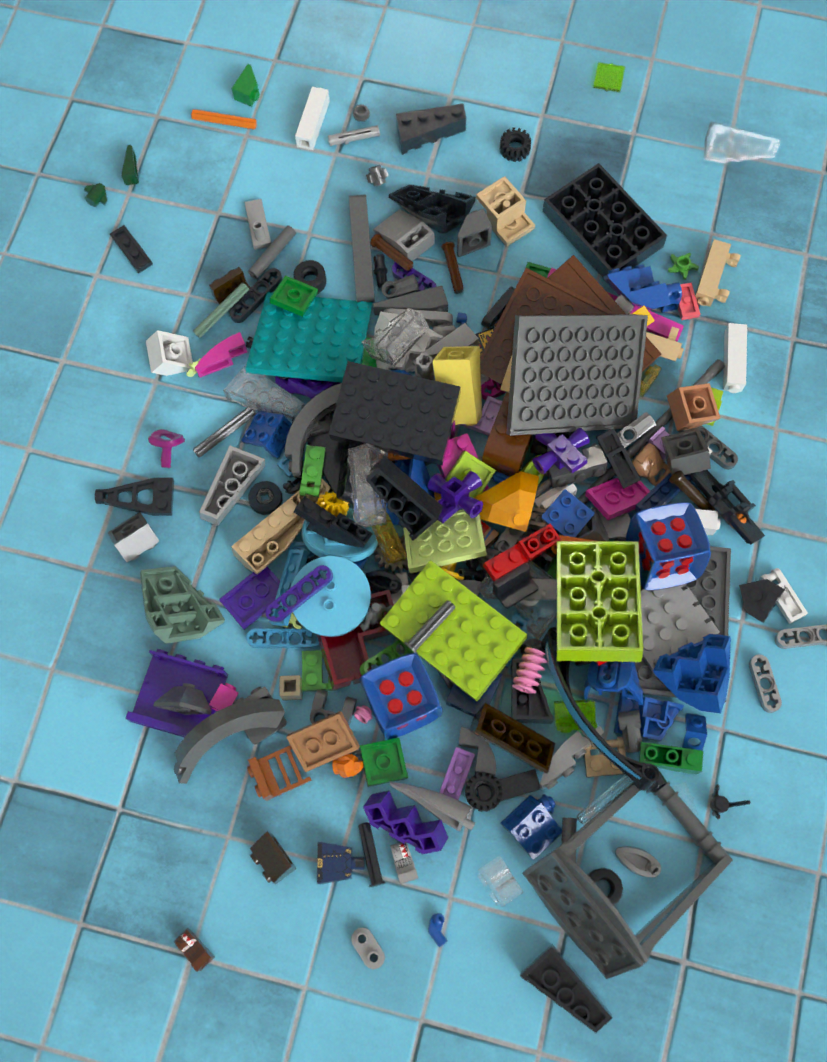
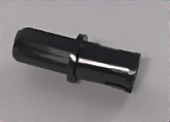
M376 254L377 257H373L375 263L374 274L376 275L378 288H382V285L387 282L386 274L388 269L385 267V256L383 254Z

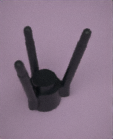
M717 784L712 793L713 799L710 802V808L713 811L712 815L720 819V813L727 811L728 808L748 805L751 801L729 802L724 796L718 795L720 786Z

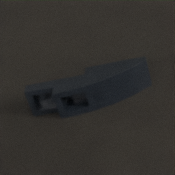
M305 496L293 511L309 522L307 528L338 543L364 548L373 533L342 513H339L336 517Z

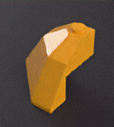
M520 471L474 497V499L483 502L480 519L526 532L536 496L539 476Z

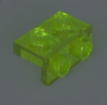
M575 700L586 719L596 729L595 700ZM554 701V725L556 730L561 733L580 730L564 702Z

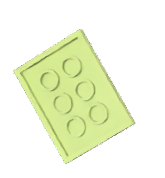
M463 509L458 510L444 523L438 520L434 522L414 541L410 538L409 531L403 528L410 574L422 571L430 560L440 567L487 556L480 514L475 518H471Z

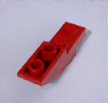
M550 523L522 539L513 547L486 561L483 566L494 582L520 565L533 560L557 544V541H561V538Z

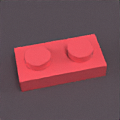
M692 283L680 284L682 297L678 310L681 320L699 318L700 311Z

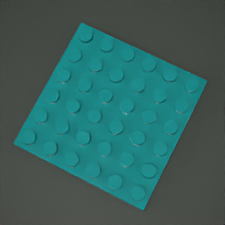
M268 292L266 294L245 367L246 373L342 383L347 362L362 363L373 302L360 301L357 303L354 300L315 297L302 317L271 304L270 297L273 293Z

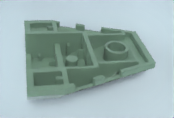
M176 566L140 571L146 620L154 634L166 644L202 638L224 623L225 619L217 605L213 602L209 603L203 597L204 593L201 590L197 591L191 585L192 581Z

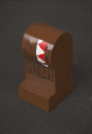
M188 928L174 940L176 946L184 953V956L192 964L191 966L196 972L201 971L215 958Z

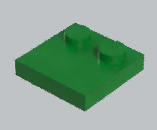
M285 275L270 297V303L303 317L316 297L318 289Z
M400 738L360 745L359 749L364 765L367 787L408 778Z

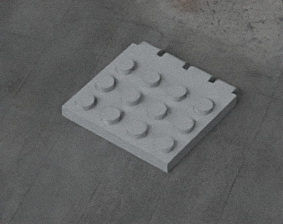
M687 584L659 590L641 591L642 658L653 674L659 656L666 653L671 655L678 652V648L688 643L696 644L702 641L706 635L720 633L713 621L705 623V620L710 617L701 604L696 607L693 606L698 600L689 588L684 591L681 589Z

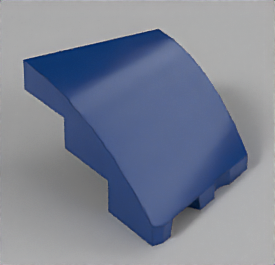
M620 693L614 733L622 734L618 712L639 710L642 739L662 741L667 729L672 726L674 718L679 711H682L684 705L649 697H643V705H639L633 695L626 693V696H622V693Z

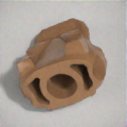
M648 443L632 460L638 475L647 478L654 486L658 485L670 473L668 465L661 458L659 450L653 444ZM662 468L665 469V473L656 482L654 477Z

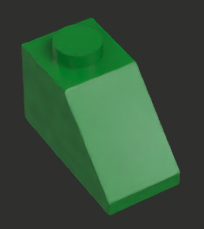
M247 64L231 89L234 100L252 107L254 102L259 99L260 92L250 64Z

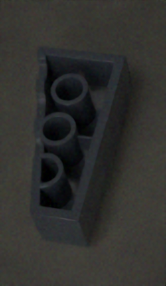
M553 944L520 973L521 978L528 981L537 990L544 993L593 1032L597 1033L612 1019V1014Z

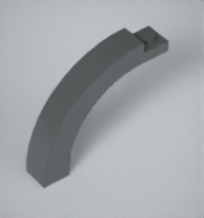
M342 383L322 391L311 399L301 409L291 425L285 444L284 455L288 460H292L289 461V472L295 478H302L303 453L307 439L314 427L325 416L335 411Z
M256 699L240 702L215 712L196 725L184 737L175 751L177 762L174 766V773L177 776L178 782L187 784L201 757L222 739L251 728H277L285 714L280 700Z

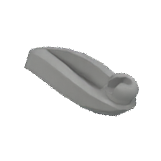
M629 846L619 847L615 850L618 860L631 872L644 877H656L660 874L661 865L650 853Z

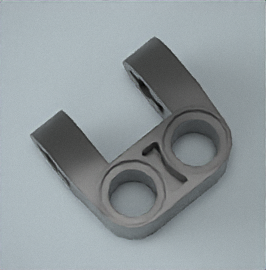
M317 689L310 714L311 723H315V718L318 715H324L326 718L335 714V712L324 710L328 691ZM347 696L342 713L348 725H350L357 699Z

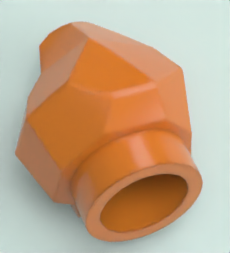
M346 754L333 760L332 764L334 774H340L343 778L357 775L364 766L363 762L353 754Z

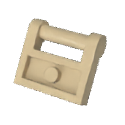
M623 737L605 740L612 748L617 747L618 752L626 756ZM591 745L585 749L586 778L624 774L603 754L591 755L590 750L597 749L596 747L593 748Z

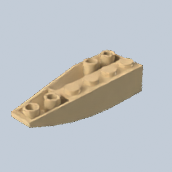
M323 479L321 480L319 496L329 492L331 489ZM307 484V487H314V484ZM300 490L231 546L233 555L245 568L259 574L285 552L299 534L305 519L293 511L304 497L300 496ZM306 494L305 496L314 503L318 501V497H313V495Z

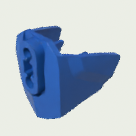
M595 661L590 662L587 680L584 684V702H588L590 689L593 688L599 691V695H602V691L619 692L622 690V696H626V693L630 691L637 703L643 705V690L639 684L635 662L608 661L600 666Z

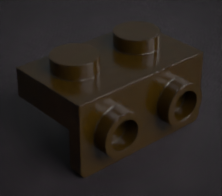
M240 267L230 270L225 276L214 280L209 285L212 295L219 305L241 283L246 284L249 289L251 288L246 282Z

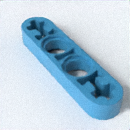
M251 629L246 635L248 644L253 648L320 647L318 640H316V643H312V640L305 639L306 644H303V634H306V638H312L314 634L307 629ZM267 633V643H264L265 641L263 639H258L257 643H254V641L251 639L255 636V634H257L260 638H265L264 634ZM276 633L281 638L278 643L274 644L270 642V637ZM292 634L300 635L298 643L293 644L289 641Z

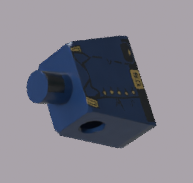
M318 842L317 884L352 879V870H364L365 857H353V849L351 847Z

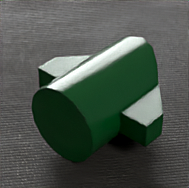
M103 184L87 185L84 188V191L88 193L85 200L91 206L96 207L99 202L103 205L107 203L106 189Z

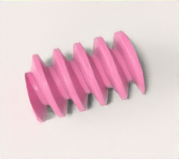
M526 647L524 650L526 654L522 655L521 658L524 662L519 663L520 669L516 671L518 677H514L513 682L515 684L511 686L525 693L536 694L532 686H539L535 678L541 679L542 676L538 671L545 670L540 664H547L548 661L543 658L545 653Z

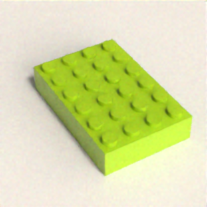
M557 541V661L642 662L643 634L638 541Z
M430 560L382 619L380 624L402 643L408 642L447 600L455 605L454 611L416 651L422 659L475 701H478L527 639V634Z

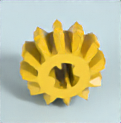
M334 491L321 494L316 502L317 505L336 517L339 513L346 516L349 510L348 503L337 499Z

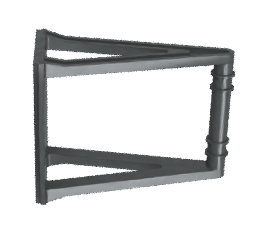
M669 781L663 788L654 792L653 795L659 797L663 802L662 805H665L696 841V846L702 848L705 852L704 855L708 856L713 864L635 935L605 894L569 858L580 845L640 791L634 783L561 846L528 867L522 873L558 924L579 949L595 964L606 979L642 967L648 961L658 941L733 861L722 848L721 842H717L712 836V831L709 832L678 796L679 792H675L672 789Z

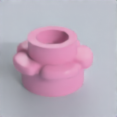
M367 706L356 707L354 717L358 721L366 724L373 718L372 711Z

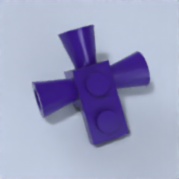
M577 428L568 439L563 434L558 438L555 433L536 434V440L547 446L548 453L532 459L535 468L540 474L544 475L553 464L559 469L566 467L572 474L587 464V458L577 449L590 443L588 435L582 428Z
M469 471L462 481L453 477L447 482L439 473L431 477L428 489L442 496L437 501L443 506L438 521L444 523L461 508L471 518H475L480 514L483 502L469 497V492L482 486V481L476 473Z

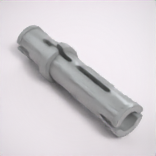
M378 125L348 132L344 130L342 131L343 133L328 135L330 146L342 143L346 145L352 141L380 136Z

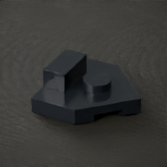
M768 579L739 585L746 613L763 623L785 591V589Z

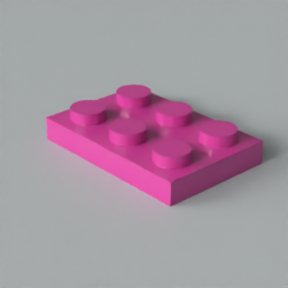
M615 478L586 490L585 496L607 520L634 510L636 504L650 490L641 481L623 489L619 480Z

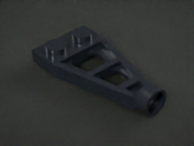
M151 478L109 489H96L95 502L96 504H105L152 516H172L174 479ZM152 489L153 502L149 505L139 503L137 498L140 491ZM132 491V502L119 501V494L121 492Z

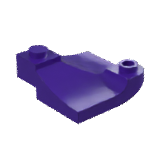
M277 376L275 377V389L287 396L295 393L311 399L322 391L341 384L340 382L291 377L281 379Z

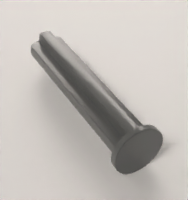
M447 600L408 642L405 641L404 643L417 654L416 650L454 611L455 605Z

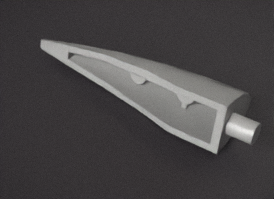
M390 782V786L416 801L439 820L441 819L446 825L458 831L461 830L462 826L470 830L473 829L475 822L467 819L472 806L426 788Z

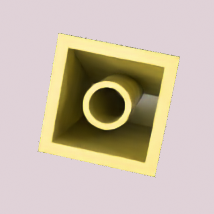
M480 346L443 347L433 359L435 381L461 387V394L454 418L455 425L466 424L467 426H473L482 417Z

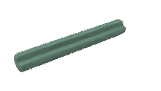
M241 283L193 330L194 334L199 338L202 337L249 291L248 286Z

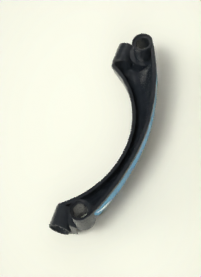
M551 627L542 639L541 646L545 650L548 665L558 692L578 728L612 764L633 780L638 789L646 791L647 794L654 793L663 788L667 781L656 766L635 761L615 751L581 712L570 689V661H557V627Z

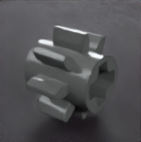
M376 165L368 169L369 174L366 175L368 183H373L374 186L386 183L385 179L389 176L386 168Z

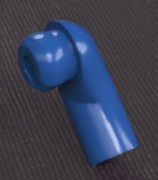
M437 913L430 918L428 932L440 948L447 942V939L441 932L445 921L444 916Z

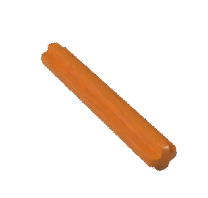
M193 109L191 113L193 120L256 129L257 120L252 118Z

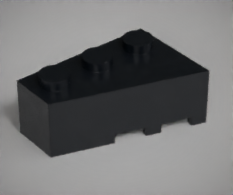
M512 659L511 685L515 684L513 682L514 677H518L516 671L520 669L519 663L524 662L522 659ZM535 678L539 686H532L536 694L525 693L511 686V718L520 723L552 724L554 718L550 712L539 678Z

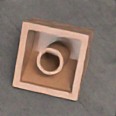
M710 383L679 387L667 395L677 431L692 429L721 419Z

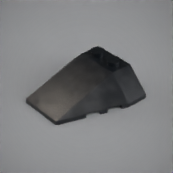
M411 184L389 194V198L414 217L422 220L429 228L437 230L442 234L463 224L476 200V197L461 192H455L454 195L446 194V190L440 189L439 192L430 191V187Z

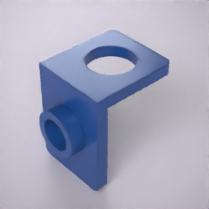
M686 713V733L682 748L703 751L707 737L706 717ZM697 738L700 740V743L691 745L688 743V740Z

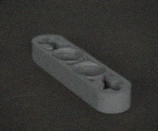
M702 425L695 427V429L699 428L700 432L704 435V441L708 448L711 444H715L719 448L718 452L710 454V458L726 470L734 468L738 462L737 454ZM692 429L679 430L678 432L681 433ZM729 457L732 459L731 462H725Z

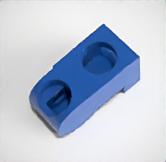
M679 282L666 285L670 303L673 305L661 307L662 313L678 309L682 297V288Z

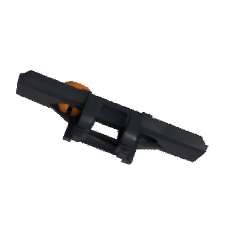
M708 470L690 474L691 480L707 497L708 502L711 503L727 524L735 529L747 544L752 545L765 536L748 514L756 505L754 503L751 504L736 487L734 480L722 485ZM732 493L740 504L734 506L728 499V495Z

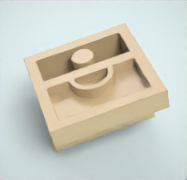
M505 176L476 194V199L487 210L486 215L492 225V230L506 246L511 245L535 229V224L525 214L526 200Z

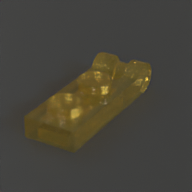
M382 513L379 516H368L367 523L372 527L387 564L404 561L407 555L389 515Z

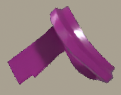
M159 429L148 438L151 445L162 448L161 467L171 468L172 447L185 442L183 435ZM161 436H166L170 440L162 439Z

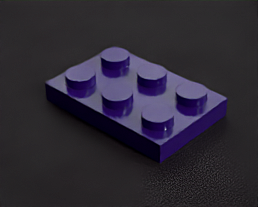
M267 566L259 574L252 572L221 597L219 601L245 630L265 613L266 608L275 601L280 580Z

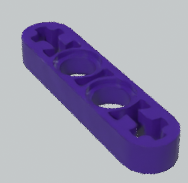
M324 565L316 567L266 608V617L273 622H280L332 581V570ZM320 571H327V578H320L319 580H317V582L319 583V585L317 586L316 582H314L311 578L314 577L315 579H318L321 576ZM306 582L312 584V590L309 593H304L302 590V586ZM289 595H295L297 599L296 603L292 606H289L286 602ZM281 602L283 606L288 609L285 611V609L282 608L280 611H278V617L271 616L273 614L272 610L274 608L278 610L282 607V605H280Z

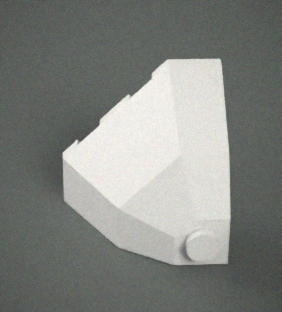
M380 312L374 332L377 368L414 372L416 358L443 339L444 336L437 334L412 319L398 314Z

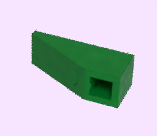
M641 742L639 762L653 764L656 767L697 775L702 772L703 751Z

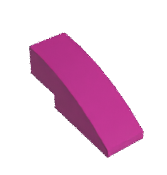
M240 332L221 341L201 358L195 367L199 378L232 366V358L248 352Z

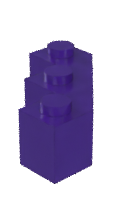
M390 790L371 794L363 806L370 825L377 829L380 827L389 832V836L403 844L407 842L416 847L415 851L421 854L441 851L449 838L441 819L423 823L415 805L397 808Z

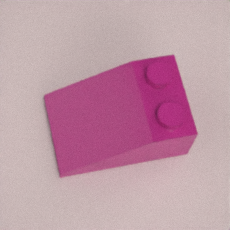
M468 433L449 440L443 466L437 465L444 479L463 450L478 459ZM488 484L486 485L483 492L489 489Z

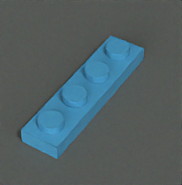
M289 550L275 600L291 588L297 573L305 566L309 554L306 550ZM290 595L287 597L286 600L289 606H291ZM281 602L280 605H282V607L278 610L274 608L272 610L273 614L271 616L278 617V611H280L282 608L285 609V611L288 609L284 607ZM291 614L280 622H273L269 620L268 623L272 625L288 626Z

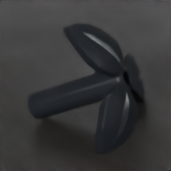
M477 558L466 560L468 568H459L457 570L459 576H464L463 580H472L473 576L479 582L485 583L487 580L484 570L476 571V568L479 566Z

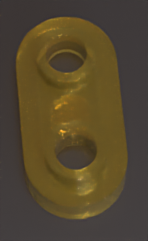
M655 364L647 369L645 373L646 378L644 381L641 380L640 397H644L662 370L660 366Z

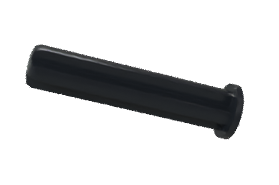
M361 823L358 825L371 883L369 888L386 884L382 880L370 823Z

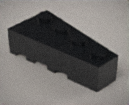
M464 104L396 114L402 155L408 153L410 149L415 148L416 150L426 143L431 142L432 144L442 137L448 138L466 131Z
M385 455L372 467L366 477L367 482L377 495L388 504L387 508L391 513H395L400 520V525L409 531V536L414 541L438 520L443 506Z

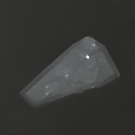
M711 121L705 137L704 159L718 163H727L749 159L775 158L781 140Z

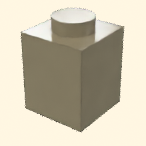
M300 675L280 676V697L282 700H302V678Z

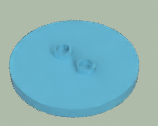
M349 507L346 517L373 533L364 548L345 545L325 538L307 528L309 522L304 520L302 527V539L306 547L319 557L338 556L351 562H356L367 558L376 550L380 532L377 524L369 515Z
M338 556L320 557L307 563L297 573L292 586L320 565L327 566L332 570L333 579L293 611L297 620L314 634L326 637L340 636L355 629L365 618L371 603L370 585L363 571L350 560ZM320 571L321 576L318 579H315L314 577L311 578L314 582H316L317 586L319 585L317 580H319L320 578H327V571ZM310 582L303 584V592L309 593L312 590ZM290 595V603L292 606L297 601L295 595Z

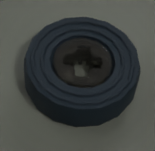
M261 481L250 489L248 494L249 504L255 512L269 515L281 506L282 493L273 482ZM268 494L269 500L265 499L262 501L261 496Z

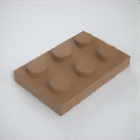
M341 711L294 731L286 737L305 772L356 751L360 747Z

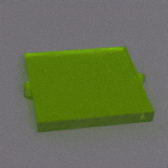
M598 62L593 88L620 92L625 66Z

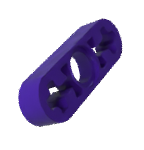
M395 262L393 264L392 275L395 279L405 278V274L406 277L414 274L415 277L419 278V290L415 292L425 290V287H436L434 281L414 268L407 271Z

